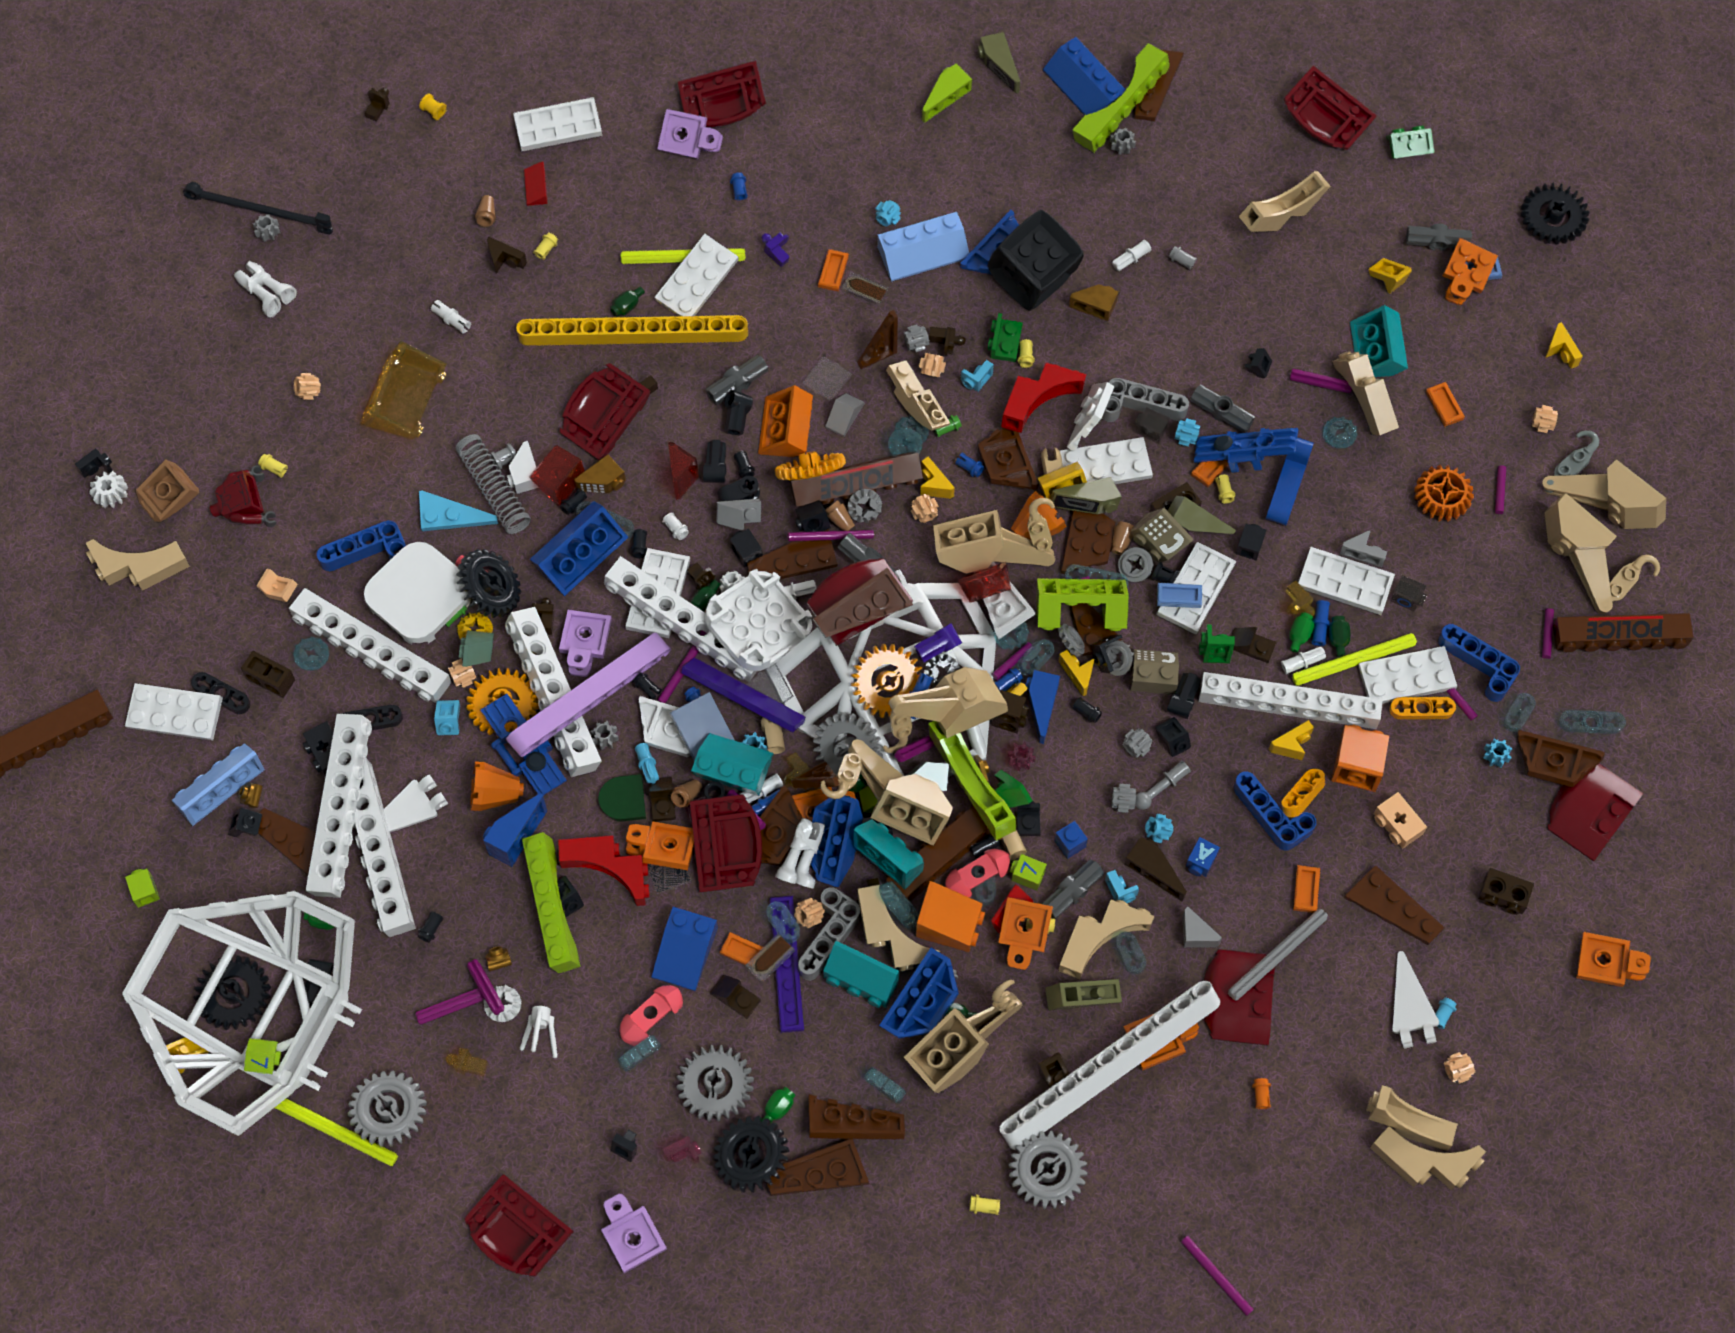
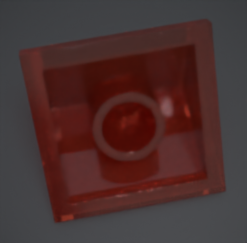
M668 442L675 497L678 500L682 498L699 478L697 458L675 443Z
M555 445L529 478L560 507L561 501L563 499L566 500L576 488L574 479L585 472L580 458Z
M1006 562L968 574L958 580L970 603L1011 589Z

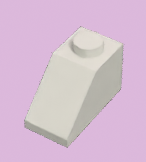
M525 441L510 463V475H507L509 485L515 487L517 494L542 487L529 443Z

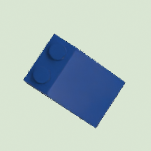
M538 794L496 820L492 827L489 826L486 829L483 841L490 856L513 867L524 849L522 839L533 835L548 811L543 795Z
M673 907L664 930L652 978L696 991L718 930L717 920Z

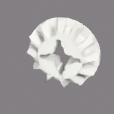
M507 985L495 986L494 989L500 1000L504 995L506 1002L509 1004L504 1005L505 1009L499 1015H494L484 999V1010L488 1017L494 1021H510L517 1016L521 1009V998L514 988Z

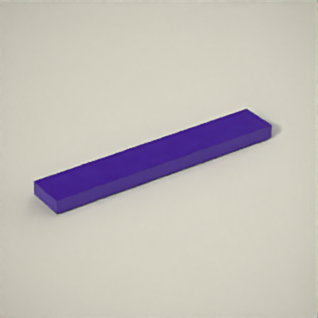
M693 658L682 667V674L790 732H794L805 723L806 717L696 658Z
M793 896L770 898L773 940L779 935L793 948L791 951L788 950L775 965L781 1033L804 1031Z

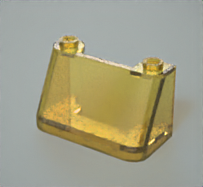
M400 341L385 361L361 417L360 424L411 440L415 437L419 438L424 429V426L421 425V417L437 383L441 384L445 379L447 372L444 369L447 364Z

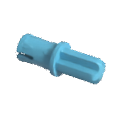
M640 743L635 747V752L639 759L638 766L643 771L646 782L655 784L659 780L655 767L656 760L652 757L648 744Z

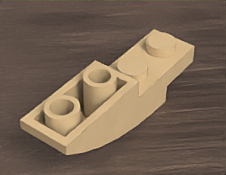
M902 361L889 365L886 371L896 386L894 393L909 414L931 431L949 426L950 422L930 389H923L908 362Z

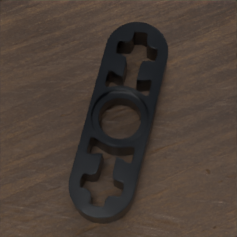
M199 672L193 676L191 684L196 692L215 695L217 690L226 689L227 694L222 699V707L235 714H244L249 710L250 701L243 692L205 672ZM200 680L203 682L205 680L206 683L209 686H211V689L209 690V688L204 685H201L199 687L198 681ZM231 697L239 702L242 700L244 705L236 707L235 702L230 700Z
M396 705L342 713L363 715L364 717L374 715L376 721L371 724L372 730L398 726L403 719L402 712ZM394 711L396 715L394 716V720H390V718L387 717L390 716V712ZM379 713H381L383 716V722H381Z

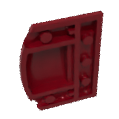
M756 61L678 81L684 113L706 117V127H720L739 122L751 116L766 104Z
M1315 66L1310 68L1284 98L1290 114L1307 133L1327 145L1343 148L1344 150H1348L1377 117L1376 114Z
M611 363L606 364L608 368L591 373L574 391L562 416L564 417L563 429L560 428L562 435L598 460L608 455L615 447V443L638 411L643 409L651 393L649 389Z
M884 558L855 562L834 572L816 588L807 604L814 615L818 616L886 568L890 570L910 601L913 602V600ZM889 615L830 636V638L837 646Z
M1599 763L1574 787L1562 786L1550 809L1548 830L1594 862L1643 793Z
M744 794L690 801L700 893L754 886L756 882L755 879L759 873L762 860V836L757 816Z
M1219 949L1216 953L1217 955L1209 964L1204 977V981L1211 983L1220 999L1219 1007L1204 1018L1211 1031V1038L1214 1040L1268 1046L1272 1021L1271 1011L1275 967L1240 999L1234 1000L1228 994L1229 989L1267 955Z
M504 1174L465 1217V1222L470 1227L471 1237L489 1259L508 1271L529 1275L530 1277H535L574 1232Z

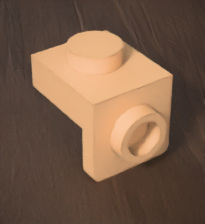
M266 569L257 587L267 597L287 602L298 584L293 579L277 576L271 569Z

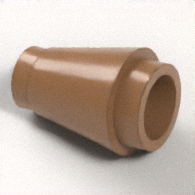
M484 195L475 214V219L480 226L489 227L496 220L494 198L492 196Z
M838 500L826 509L828 519L841 530L849 531L855 526L844 504H841Z
M1119 521L1117 526H1114L1112 553L1122 555L1126 551L1133 538V535L1130 533L1134 527L1132 524Z
M693 779L675 787L671 794L672 802L677 807L689 806L690 801H693L702 790L700 781Z

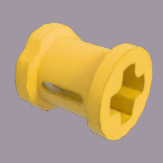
M431 94L425 95L419 104V108L432 114L435 120H439L447 110V106L436 101Z

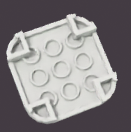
M424 542L411 543L402 548L369 580L364 591L365 601L371 612L380 617L400 634L404 641L411 645L412 643L428 642L429 644L435 640L434 635L463 606L467 608L472 602L471 599L464 600L468 592H459L465 585L457 584V581L463 578L456 576L460 571L457 566L433 546Z
M757 569L750 571L746 578L718 596L715 594L710 599L705 612V623L709 630L739 665L751 671H762L778 662L807 637L812 629V615L810 611L803 610L779 582L780 576L775 572L771 574L765 571H758Z

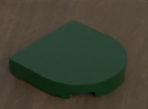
M642 774L615 777L602 786L599 792V805L606 816L619 822L646 819Z

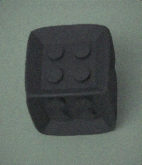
M1039 210L1014 229L1002 241L999 247L994 250L988 262V269L995 280L1014 300L1025 309L1031 311L1068 280L1081 264L1084 253L1075 239L1051 215L1044 210Z

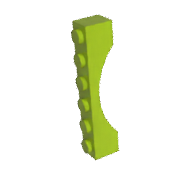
M1148 43L1136 56L1134 76L1126 91L1106 108L1085 115L1072 130L1074 140L1092 152L1103 146L1106 138L1116 131L1120 122L1130 115L1133 107L1142 101L1147 91L1152 89L1161 75L1168 71L1170 66L1168 54Z
M937 721L930 722V738L946 763L949 764V768L994 839L997 841L1015 832V816L1004 799L993 790L981 773L961 733L946 738Z
M544 832L523 838L522 842L549 967L557 973L581 967L576 944L568 927L560 899L557 882V857L553 839Z

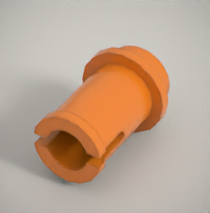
M1266 1078L1255 1079L1254 1084H1252V1088H1255L1256 1109L1271 1108L1269 1097L1271 1083H1268Z

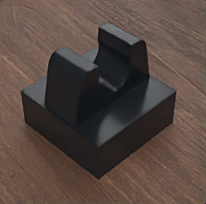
M1257 348L1256 353L1249 354L1248 357L1252 362L1251 364H1245L1248 372L1256 374L1257 377L1266 378L1273 361L1264 348Z
M628 1129L624 1136L616 1134L612 1140L611 1152L632 1162L637 1151V1144L635 1143L637 1133Z

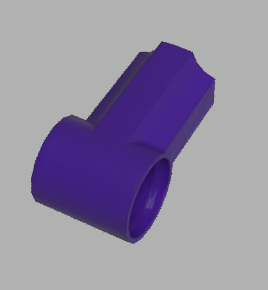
M952 623L914 646L917 655L923 663L942 652H947L962 644Z

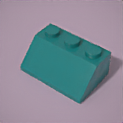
M1383 305L1350 321L1354 352L1368 355L1375 377L1393 376L1408 369L1400 314L1397 311Z
M709 733L698 750L691 771L697 777L712 782H719L722 785L759 796L774 753Z
M871 819L857 826L854 829V847L902 888L906 889L922 873L924 869L923 858L917 852H911L907 849L906 844L899 837L894 838L889 834V830L884 824L876 823Z
M835 941L823 971L824 978L828 984L833 987L840 985L846 988L847 993L857 998L862 996L868 999L867 1002L877 1008H880V1006L887 1007L899 983L898 970L838 941Z

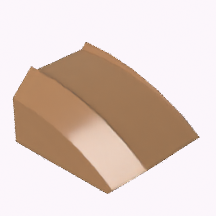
M165 460L136 489V494L140 505L154 522H161L188 504L199 494V488L196 487L182 468L174 462Z

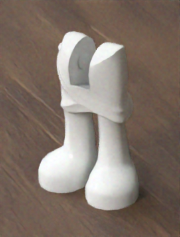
M249 261L245 265L249 273L253 275L251 277L241 270L234 274L235 279L241 286L262 300V310L270 318L280 311V301L288 304L296 297L297 291L293 286L280 283L271 278V275L266 273L262 266ZM266 285V286L269 287L277 296H275L274 294L268 292L266 289H264V288L261 287V286Z
M801 819L790 845L791 850L783 865L778 869L776 878L789 883H797L808 888H814L815 879L809 874V867L814 854H817L824 833V824L818 822L812 824L808 819ZM801 850H804L803 853H802V856H801V858H800V860H799V862H798V864H797V861H798L799 855H800V853H801Z

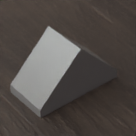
M847 393L837 398L825 428L845 436L865 402Z
M1189 907L1184 910V947H1218L1222 937Z

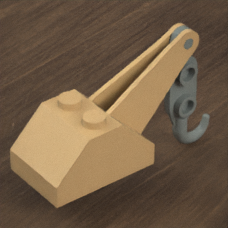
M1585 430L1579 432L1576 435L1577 438L1588 436L1592 440L1591 443L1584 448L1573 451L1556 466L1554 476H1547L1543 480V490L1545 493L1559 497L1567 493L1577 502L1608 510L1610 521L1615 525L1619 524L1624 529L1657 528L1666 520V497L1618 460H1615L1607 468V474L1577 475L1589 464L1593 452L1599 446V438L1592 431Z

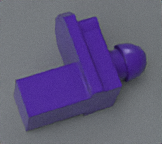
M779 232L774 238H771L770 234H763L761 238L763 243H766L764 252L782 267L790 258L781 248L786 244L789 236L787 234L783 236Z

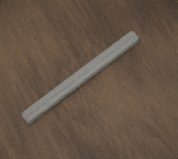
M1322 909L1315 911L1229 989V996L1234 1000L1240 999L1327 920V913Z

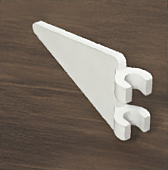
M430 775L424 777L419 783L417 780H412L383 809L390 832L435 818L437 816L436 810L448 804L442 793H438L431 800L426 796L425 792L437 786ZM374 823L368 824L365 830H371L374 827Z
M1400 951L1397 956L1393 1032L1395 1034L1400 1033L1404 1048L1413 1047L1410 1031L1424 1029L1427 1044L1435 1043L1437 1041L1433 1027L1439 1025V1020L1405 953Z

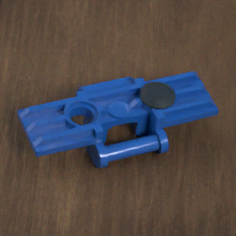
M1261 428L1259 432L1237 434L1236 432L1228 431L1227 434L1198 437L1194 463L1228 460L1231 472L1235 473L1239 472L1238 463L1250 461L1255 471L1262 470L1260 461H1263L1265 456L1295 454L1298 428L1275 430Z
M508 694L481 709L482 714L499 737V739L491 744L493 750H497L512 772L511 774L515 776L524 774L536 793L543 796L567 781L548 754L553 749L548 740L523 757L524 762L520 763L519 766L516 764L504 746L507 743L506 738L511 733L507 732L504 727L508 722H514L519 727L527 720L524 719Z

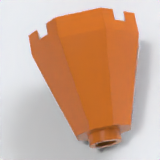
M1035 491L1029 496L1011 527L1013 533L1030 540L1031 537L1027 526L1030 515L1029 506L1035 499L1044 498ZM1048 504L1038 506L1037 510L1046 519L1051 536L1060 533L1066 527L1062 517L1059 519L1055 517L1058 513L1055 508L1052 509Z
M475 761L473 767L475 777H473L471 783V811H482L518 801L519 796H523L524 783H520L518 776L485 762Z

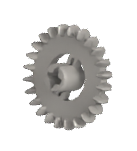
M846 712L842 713L841 716L836 713L833 715V718L828 717L825 722L819 725L821 729L815 732L819 737L814 739L813 742L820 744V746L814 748L813 751L821 752V755L816 757V760L826 761L827 765L831 767L837 776L844 756L849 754L848 751L842 755L840 753L850 747L853 740H862L883 758V754L879 752L883 749V746L877 743L881 738L879 736L875 737L874 734L877 730L870 729V722L864 724L863 717L857 720L854 713L850 716ZM842 733H850L857 737H847L835 746L837 737Z
M710 1045L709 1053L701 1047L700 1056L692 1052L693 1061L685 1058L688 1068L680 1066V1071L685 1075L677 1076V1080L683 1083L678 1084L676 1088L684 1091L678 1097L680 1099H687L683 1103L684 1107L692 1106L689 1111L690 1114L699 1111V1119L706 1114L707 1121H711L712 1117L715 1116L719 1122L721 1115L729 1119V1112H733L735 1115L738 1114L736 1107L745 1108L742 1100L751 1099L750 1095L746 1092L753 1091V1087L747 1084L753 1082L754 1078L747 1076L751 1073L752 1069L750 1067L744 1068L747 1064L746 1059L739 1062L741 1056L739 1052L732 1056V1048H729L724 1053L722 1045L715 1052L713 1045ZM713 1068L704 1076V1085L707 1092H709L708 1098H705L698 1089V1081L704 1071ZM722 1069H724L732 1078V1088L725 1097L717 1100L718 1094H721L726 1087L725 1077L722 1073ZM717 1073L719 1082H717L714 1086V1097L712 1098L713 1088L711 1082L714 1081V1078H716Z
M382 1071L381 1077L378 1078L376 1074H372V1081L365 1078V1086H356L359 1093L351 1094L355 1101L349 1102L348 1105L354 1109L348 1112V1116L354 1117L351 1119L350 1124L351 1126L357 1125L354 1130L355 1133L359 1134L363 1131L361 1134L362 1140L370 1136L369 1142L373 1145L375 1140L378 1139L380 1147H383L384 1141L388 1140L389 1145L392 1147L394 1138L402 1144V1135L411 1139L409 1130L418 1132L415 1123L423 1124V1119L418 1115H426V1110L421 1108V1106H425L427 1103L424 1099H419L424 1097V1092L417 1091L420 1085L418 1083L412 1084V1077L404 1080V1073H400L396 1077L395 1071H391L389 1076H386L385 1071ZM382 1093H396L403 1099L404 1110L401 1116H399L396 1100L391 1096H383ZM374 1099L377 1102L376 1111L383 1122H386L385 1124L377 1122L370 1115V1105ZM383 1104L385 1107L392 1109V1114L387 1110H384Z
M1043 1131L1040 1132L1039 1138L1033 1134L1031 1135V1141L1023 1140L1024 1147L1020 1145L1015 1147L1019 1154H1011V1158L1017 1161L1009 1164V1168L1015 1169V1171L1009 1174V1177L1017 1178L1012 1183V1187L1021 1186L1017 1195L1026 1193L1025 1202L1034 1198V1207L1037 1206L1039 1201H1042L1043 1209H1046L1048 1202H1051L1053 1209H1056L1057 1201L1062 1206H1065V1197L1073 1201L1074 1196L1072 1192L1081 1193L1077 1185H1085V1181L1080 1177L1087 1176V1172L1081 1169L1087 1165V1162L1079 1161L1084 1156V1153H1076L1075 1151L1079 1145L1070 1146L1071 1138L1063 1141L1062 1133H1059L1056 1138L1053 1131L1049 1132L1048 1137L1045 1136ZM1049 1152L1057 1155L1054 1159L1050 1157L1043 1158L1038 1164L1037 1173L1032 1176L1030 1166L1036 1156ZM1063 1163L1065 1164L1066 1173L1060 1183L1054 1186L1039 1184L1040 1181L1044 1183L1055 1181L1059 1172V1166ZM1044 1166L1047 1169L1053 1167L1052 1173L1050 1174L1049 1172H1047L1044 1174Z

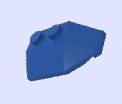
M846 795L840 799L828 798L815 807L812 824L818 822L825 826L817 854H814L811 861L817 881L839 887L854 862L856 853L854 829L861 825L863 821L858 799Z
M930 948L879 1026L898 1038L928 1034L941 1022L959 994L951 960L935 949Z

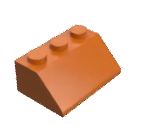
M793 385L765 397L758 454L795 457L806 453L812 410V394Z

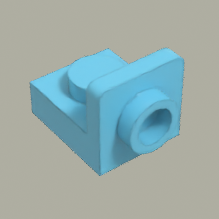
M986 360L982 366H977L973 374L963 369L961 372L962 384L970 390L974 389L979 392L993 375V364Z
M459 700L437 701L434 717L437 735L459 734Z
M1115 870L1106 874L1105 882L1115 901L1122 900L1130 903L1136 899L1135 896H1137L1139 891L1137 885L1125 889L1126 884L1121 875L1118 876Z

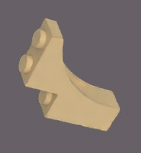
M1314 171L1302 182L1283 194L1268 200L1251 202L1239 217L1251 232L1278 231L1291 216L1306 215L1331 186L1318 171Z
M1351 351L1338 355L1339 359L1332 361L1333 365L1354 391L1364 411L1372 435H1382L1399 428L1384 379H1375L1368 355L1359 354V352L1351 353Z
M94 539L86 543L89 549L86 554L92 564L96 562L99 567L95 569L101 581L106 580L109 586L129 576L133 585L139 584L143 591L190 567L176 541L160 549L144 553L114 551L102 546Z
M881 885L857 888L866 944H872V948L885 946V941L889 940L894 967H899L900 971L914 969L913 964L921 963L930 948L914 942L895 925L885 906Z
M1110 900L1101 924L1093 917H1082L1079 915L1061 960L1059 972L1081 979L1088 961L1103 944L1127 932L1149 931L1154 916L1150 915L1151 913L1145 909L1132 908L1122 900Z
M1382 1085L1379 1091H1374L1373 1096L1370 1097L1366 1110L1370 1112L1369 1120L1394 1127L1393 1130L1401 1137L1445 1151L1452 1147L1457 1123L1441 1119L1413 1107L1399 1098L1390 1087Z
M1390 1126L1371 1146V1149L1412 1187H1415L1418 1182L1423 1185L1430 1178V1171L1450 1190L1455 1186L1459 1188L1463 1186L1469 1179L1466 1174L1471 1168L1476 1171L1482 1165L1484 1160L1481 1157L1486 1153L1479 1145L1457 1153L1429 1151L1405 1140Z

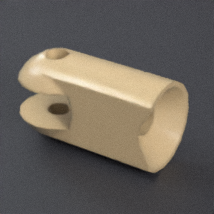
M1054 447L1055 460L1053 461L1048 460L1046 448L1041 453L1044 475L1063 468L1061 453L1056 447Z
M762 717L761 729L765 733L768 751L774 754L784 752L785 744L782 727Z
M1017 830L1000 839L1006 852L1009 854L1010 861L1020 858L1021 854H1026L1027 851Z

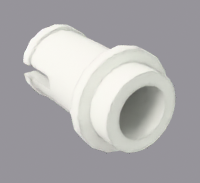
M669 513L663 518L662 522L671 530L675 539L682 540L688 535V527L682 525L673 513Z

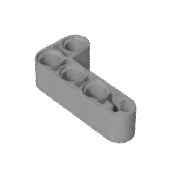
M1113 378L1109 383L1114 386L1113 390L1120 392L1115 393L1112 391L1102 419L1107 422L1116 421L1120 416L1123 406L1180 421L1187 415L1189 401L1185 396L1121 378ZM1137 395V396H1140L1141 398L1138 399V398H1134L1133 396ZM1154 401H1159L1162 404H1156ZM1107 408H1113L1114 411H1109Z
M826 888L821 894L822 907L832 917L799 960V974L805 980L811 981L818 977L827 964L835 941L843 943L860 920L859 905L836 888ZM833 897L837 902L835 904H828L825 900ZM847 910H852L856 913L853 917L844 915ZM834 928H839L842 930V933L840 935H833L830 931ZM826 946L829 950L826 953H819L817 948ZM813 962V970L809 968L806 971L805 965L809 967Z

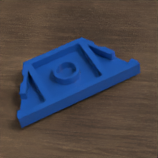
M1012 210L960 263L962 269L992 275L988 269V262L992 253L1019 226Z

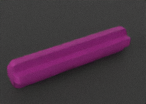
M1292 369L1290 374V380L1345 393H1351L1352 391L1346 380L1298 369Z
M929 734L897 749V752L894 753V758H897L898 762H904L935 747V744Z
M473 959L471 962H468L467 968L494 1015H499L504 1011L505 1007L480 962L477 959Z
M479 988L417 1011L416 1018L418 1023L422 1025L482 1002L484 998Z

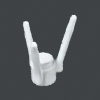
M534 1006L532 1008V1015L528 1017V1024L520 1046L521 1051L525 1048L533 1026L534 1033L531 1051L535 1052L539 1029H545L548 1025L553 1058H557L554 1017L550 1016V1008L545 1006Z

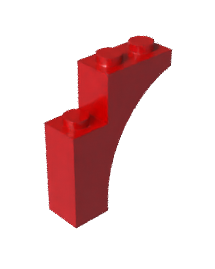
M1046 362L1039 382L1031 378L1018 376L1003 413L1001 427L1022 433L1030 415L1046 401L1066 394H1082L1087 374Z
M614 836L558 840L561 868L580 867L603 872L619 881L630 892L637 906L646 905V898H650L649 884H645L644 876H649L648 864L643 863L642 855L620 857L619 843H615Z

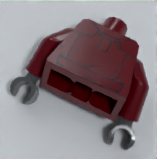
M259 465L253 466L251 471L241 470L228 474L222 485L216 488L215 493L218 502L210 506V511L214 517L222 515L232 522L240 524H261V522H264L267 527H274L276 525V521L267 520L268 518L276 517L273 511H268L264 516H261L264 510L256 482L263 481L265 475L264 473H259L262 472Z

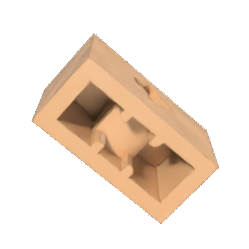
M1399 792L1377 806L1374 812L1376 823L1382 828L1385 827L1390 833L1391 841L1395 845L1399 844L1402 849L1422 836L1427 829L1424 822Z

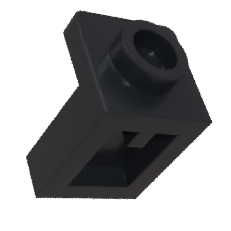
M96 448L75 463L79 473L84 478L88 475H94L100 466H103L109 474L113 471L110 466L112 463L110 458L105 453L100 454Z
M1175 717L1155 727L1156 733L1167 744L1172 757L1191 748L1187 730Z
M1032 801L1029 804L1017 806V832L1019 836H1040V803Z
M240 808L233 814L228 835L238 837L242 833L256 836L259 831L262 814Z
M564 876L557 882L565 917L582 908L584 903L577 890L568 878Z

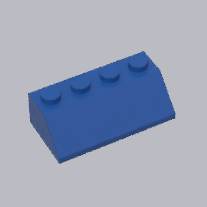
M1077 37L1059 47L1043 68L1046 75L1084 115L1106 108L1126 91Z
M593 501L529 560L565 596L629 537L602 505Z

